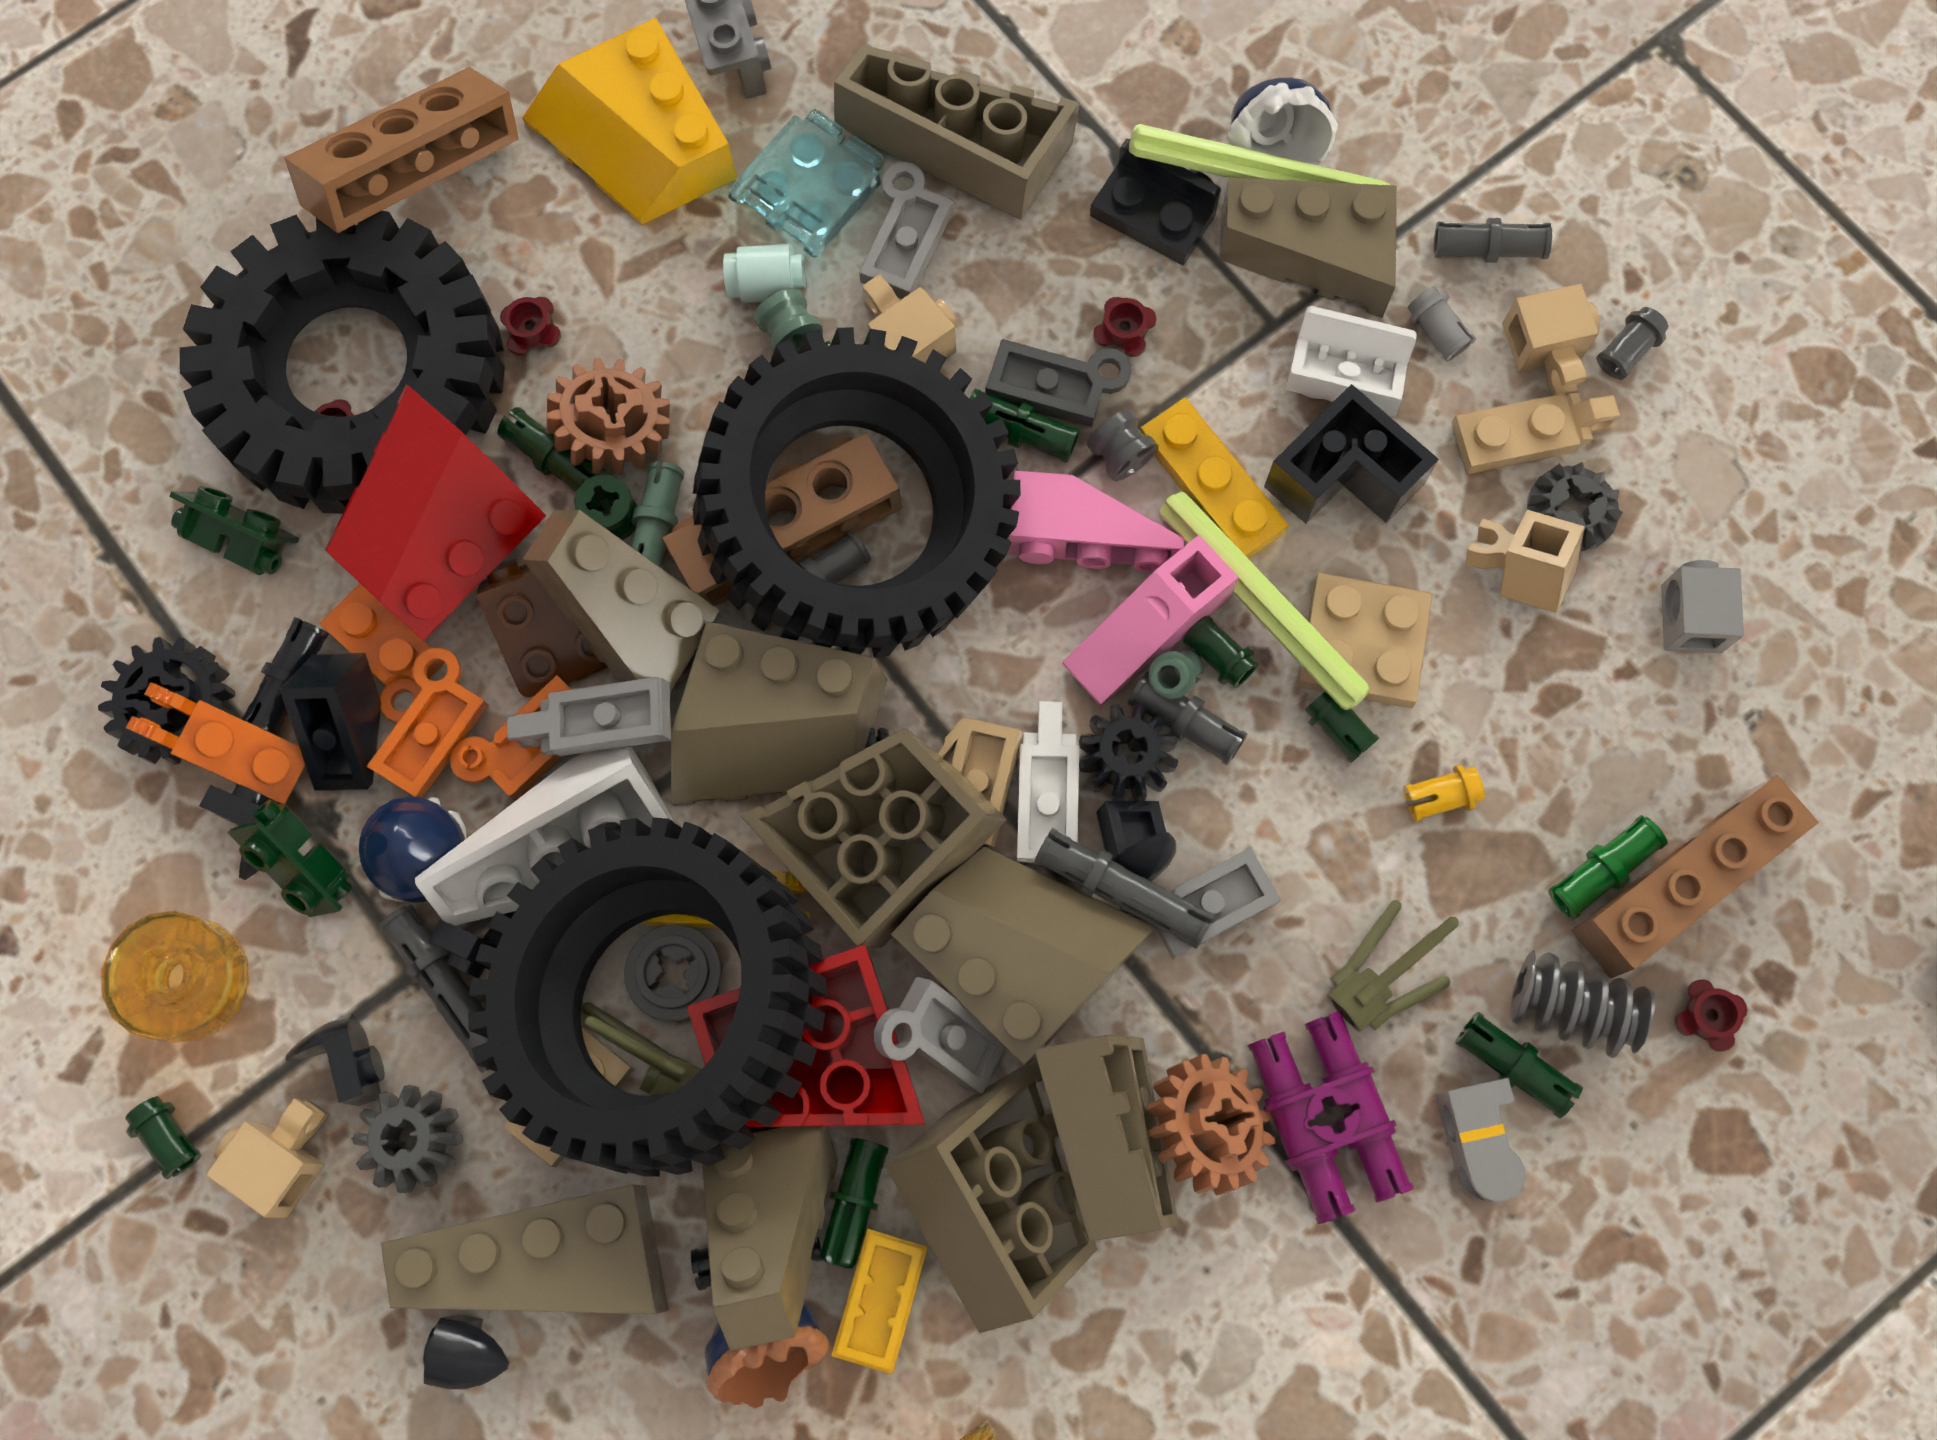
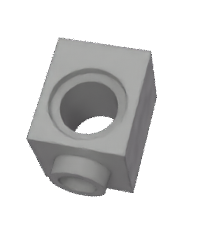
M1711 560L1690 561L1680 566L1661 585L1664 650L1723 653L1744 636L1740 568H1718V563Z

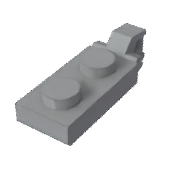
M652 677L548 693V699L540 701L539 712L507 716V739L519 743L522 748L541 746V753L544 755L558 756L671 741L670 683L662 677Z

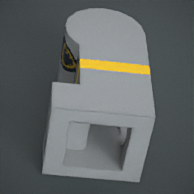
M1509 1078L1435 1094L1454 1166L1463 1190L1471 1198L1481 1202H1501L1514 1198L1522 1190L1526 1178L1525 1167L1520 1157L1509 1147L1499 1106L1515 1103Z

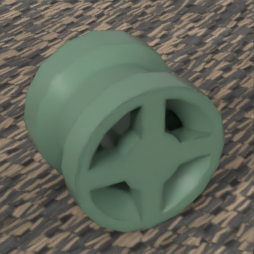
M797 288L784 289L769 296L761 302L753 315L758 328L763 332L769 333L771 337L769 344L773 352L776 345L789 339L796 351L799 352L805 333L821 330L823 333V327L818 318L808 314L806 311L807 300Z

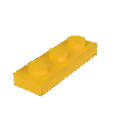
M1186 397L1140 427L1143 435L1153 437L1159 445L1158 451L1154 456L1180 489L1200 507L1248 559L1287 532L1288 523Z

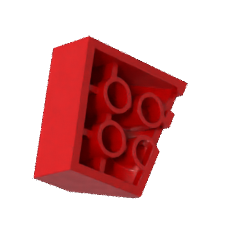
M406 384L397 402L399 405L385 433L382 432L373 451L375 454L359 486L355 487L325 551L424 641L547 515L463 432Z
M864 944L824 958V962L810 965V969L826 978L827 996L809 997L808 1004L825 1013L823 1030H804L801 1041L816 1048L817 1052L811 1066L794 1060L788 1075L802 1082V1085L794 1098H790L777 1091L769 1102L782 1114L770 1127L926 1125L906 1061H896L884 1057L876 1048L874 1030L877 1021L883 1013L888 1011V1007L866 945ZM740 988L687 1006L705 1065L720 1047L729 1030L739 1000ZM894 1028L892 1032V1041L893 1044L896 1046L899 1044V1040ZM749 1120L746 1123L747 1127H768L753 1120Z

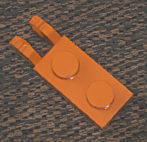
M150 682L144 695L148 696L152 702L164 708H172L190 716L178 737L161 729L160 725L143 717L136 718L132 716L126 729L172 749L170 754L285 805L305 767V762L298 745L201 700L195 703Z

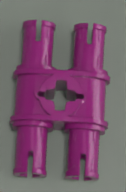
M1342 1010L1305 1024L1327 1075L1321 1078L1323 1085L1312 1088L1310 1083L1304 1085L1286 1041L1285 1032L1267 1038L1275 1061L1265 1038L1247 1045L1249 1051L1253 1054L1269 1098L1264 1100L1266 1106L1263 1108L1266 1112L1270 1111L1288 1156V1159L1284 1160L1286 1166H1290L1292 1171H1299L1316 1214L1317 1224L1337 1219L1335 1213L1337 1216H1345L1356 1211L1354 1205L1351 1204L1333 1159L1334 1156L1338 1155L1337 1148L1348 1145L1350 1150L1357 1149L1375 1194L1376 1202L1396 1197L1395 1194H1404L1414 1189L1391 1137L1392 1134L1396 1133L1394 1128L1397 1126L1395 1120H1389L1371 1076V1073L1375 1072L1373 1066L1369 1067L1368 1062L1361 1063L1344 1022ZM1322 1099H1325L1330 1107L1341 1106L1343 1108L1351 1106L1352 1108L1350 1112L1345 1113L1344 1117L1336 1122L1337 1133H1334L1330 1125L1320 1127L1318 1125L1310 1127L1307 1125L1308 1121L1315 1119V1115L1323 1111ZM1327 1193L1329 1194V1197H1330V1200H1331L1332 1205H1333V1207H1334L1335 1213H1334V1211H1333V1209H1332V1206H1331V1203H1330L1329 1198H1328V1196H1327Z

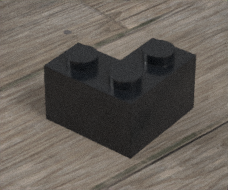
M1351 384L1273 461L1264 488L1305 524L1343 487L1347 488L1387 523L1425 485L1439 459Z

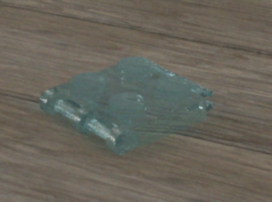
M813 109L804 120L794 115L734 182L728 192V198L737 205L743 202L766 217L767 226L774 231L783 229L805 245L804 252L816 258L881 184L880 172L878 171L884 163L881 160L883 155L855 135H851L840 146L846 138V135L843 134L845 129L817 109Z

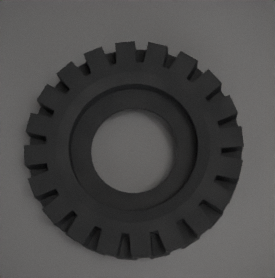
M380 211L339 233L317 218L316 231L308 232L297 214L270 224L278 245L268 251L252 234L230 251L243 270L235 276L216 265L200 288L214 304L213 307L209 308L193 304L190 306L183 330L196 346L180 347V374L192 386V388L183 391L191 414L204 427L201 431L246 479L261 491H264L267 487L279 501L301 509H305L308 500L311 499L322 513L343 514L355 487L359 486L375 454L373 451L382 432L385 433L399 405L397 402L406 384L465 435L470 429L486 434L497 411L488 394L489 392L502 393L505 367L497 352L503 351L504 348L499 327L491 313V309L463 259L446 241L439 245L430 229L409 218L406 219L399 229L390 212ZM365 308L378 312L398 327L406 344L407 362L405 372L394 392L373 409L346 417L323 415L312 411L300 403L292 393L286 375L288 352L299 332L315 318L333 310Z

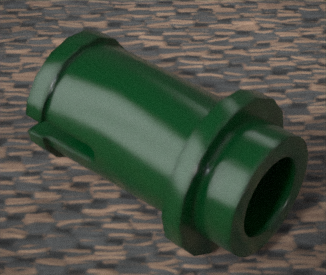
M1209 615L1208 617L1204 616L1189 630L1183 643L1186 646H1190L1220 674L1217 681L1222 685L1229 683L1233 688H1238L1253 674L1259 665L1252 657L1254 650L1250 647L1243 649L1213 621L1212 617Z
M1326 691L1304 709L1312 717L1308 723L1311 726L1317 723L1348 757L1347 759L1350 763L1380 739L1351 708L1348 710L1342 709Z
M155 1096L142 1102L126 1115L125 1119L130 1125L126 1133L130 1138L138 1137L162 1171L161 1174L167 1180L190 1168L201 1158L202 1154L198 1149H195L172 1116L175 1110L171 1102L163 1103L159 1096Z

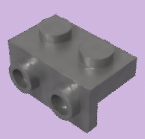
M685 0L707 74L713 76L737 69L746 99L766 94L762 72L770 70L771 64L763 37L754 39L750 27L757 25L752 1Z

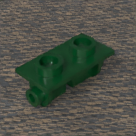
M198 486L197 492L171 491L169 497L185 504L184 507L176 510L171 520V525L177 529L179 537L213 553H220L227 536L230 540L223 558L257 575H262L265 572L272 575L279 569L282 562V556L277 553L280 544L298 543L299 537L279 528L281 521L278 518L253 509H247L245 512L231 505L233 497L220 490L207 486Z
M268 800L253 812L252 817L257 822L231 828L227 832L240 845L239 852L242 858L256 870L266 872L282 889L281 896L283 900L295 911L308 917L339 912L343 908L337 901L345 897L353 887L347 880L349 872L339 864L321 843L314 845L305 856L298 851L312 834L284 804L277 806L272 800Z

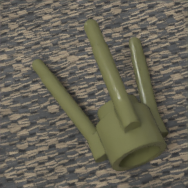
M1398 900L1392 901L1375 922L1346 965L1330 978L1336 986L1327 994L1331 1004L1337 1011L1342 1010L1343 1018L1356 1031L1361 1032L1368 1025L1377 1030L1390 1017L1448 987L1450 979L1447 976H1441L1386 1004V1001L1393 996L1388 986L1458 927L1459 921L1456 917H1449L1379 976L1370 968H1367L1360 974L1358 973L1359 969L1401 910V903Z
M587 1002L583 1004L582 1011L589 1016L585 1019V1026L650 1065L639 1088L649 1093L650 1096L672 1093L700 1072L701 1068L668 1053L592 1003Z

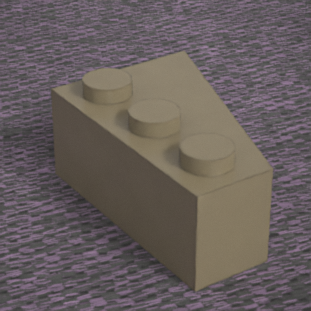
M1229 177L1221 209L1219 260L1282 283L1285 282L1286 278L1318 289L1317 295L1330 300H1334L1335 296L1366 306L1368 307L1366 313L1383 318L1396 287L1397 186Z
M553 510L522 559L566 618L573 620L592 645L589 648L598 660L608 666L619 682L662 677L670 683L671 692L699 646L706 621L713 622L720 611L581 510Z
M1103 1035L1034 1049L1075 1190L1076 1215L1081 1227L1086 1229L1089 1242L1179 1226L1167 1161L1160 1162L1157 1157L1164 1148L1163 1140L1151 1138L1148 1130L1159 1125V1118L1147 1111V1104L1154 1102L1155 1096L1144 1038Z
M827 1126L779 1127L752 1133L755 1140L742 1150L720 1143L726 1159L711 1166L702 1164L712 1304L730 1352L796 1337L813 1267L811 1254L817 1229H822L826 1214L824 1201L829 1181L834 1179L838 1164Z

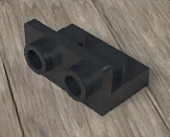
M1125 139L1120 147L1117 166L1091 204L1090 216L1184 266L1216 216L1221 188L1201 171L1188 170L1184 167L1134 156L1129 152L1130 139Z

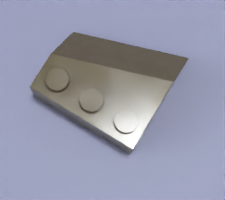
M706 621L671 730V803L674 806L695 804V801L723 798L725 801L745 800L747 796L776 793L787 795L786 791L804 781L811 782L839 767L840 762L864 750L870 728L874 727L887 683V678L874 657Z
M906 728L840 762L839 767L811 782L804 781L786 791L787 795L764 807L758 806L740 816L858 947L864 944L866 947H883L893 937L891 933L928 893L965 863L1006 821L1005 817L963 774Z
M983 847L933 888L891 935L1025 1065L1036 1058L1034 1049L1046 1047L1157 927L1094 897H1089L989 848Z
M1037 1059L986 1087L983 1094L976 1093L954 1106L885 1165L979 1333L1034 1319L1098 1250L1095 1241L1089 1242L1086 1229L1081 1227L1076 1215L1075 1190L1070 1173L1062 1170L1053 1138L1059 1136L1053 1113L1045 1115L1035 1084L1043 1081Z

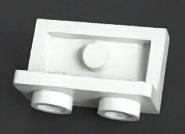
M1309 306L1306 308L1296 341L1285 390L1300 393L1313 399H1324L1334 402L1352 384L1387 415L1396 417L1402 401L1407 365L1416 343L1417 333L1410 329Z

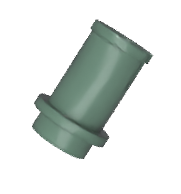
M1188 649L1177 652H1165L1156 657L1150 666V684L1154 691L1162 697L1169 699L1180 698L1189 693L1194 684L1200 680L1196 676L1204 672L1203 661L1197 653ZM1175 668L1179 671L1180 677L1176 674Z

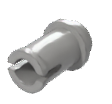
M1431 287L1409 304L1408 309L1412 313L1410 321L1413 325L1419 323L1443 354V358L1449 361L1471 346L1476 338L1473 334H1470L1447 303L1450 298L1447 292L1440 293L1436 287Z

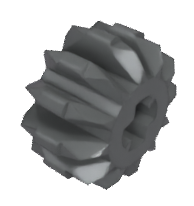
M405 1085L399 1098L393 1092L384 1091L380 1093L378 1103L381 1113L370 1109H364L359 1113L362 1121L370 1125L368 1134H354L351 1140L354 1145L368 1146L369 1151L359 1158L356 1165L360 1170L376 1168L373 1184L379 1188H386L394 1182L398 1193H412L417 1181L424 1187L435 1186L438 1183V1175L434 1165L444 1169H453L456 1165V1160L453 1156L445 1152L447 1144L459 1145L464 1140L462 1134L447 1132L446 1130L459 1117L457 1110L453 1108L439 1110L442 1104V1094L431 1090L421 1096L419 1087L413 1085ZM404 1128L415 1130L410 1133V1136L417 1137V1142L412 1150L401 1149V1147L407 1144L406 1142L399 1141Z

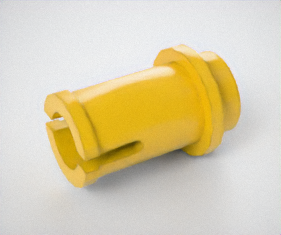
M1461 764L1453 767L1452 773L1403 786L1405 801H1414L1431 796V799L1428 801L1407 806L1415 822L1463 806L1466 810L1471 811L1476 808L1477 802L1485 800L1484 786L1474 766L1465 769Z

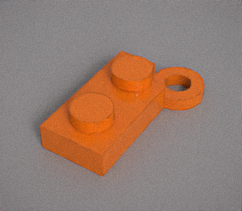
M359 583L319 624L350 653H366L371 672L386 685L380 694L381 711L386 718L397 724L406 710L397 711L394 706L395 699L401 693L410 692L413 695L414 701L422 688L415 682L412 675L413 664L423 651L432 647L419 638ZM441 661L432 663L427 669L428 679L445 663Z
M441 647L427 649L416 658L413 664L412 675L415 682L422 689L367 765L369 769L417 798H424L450 761L451 752L454 747L468 736L489 706L483 699L458 684L462 671L460 662L449 650ZM436 661L446 663L447 673L445 677L438 681L428 679L427 669L432 663Z

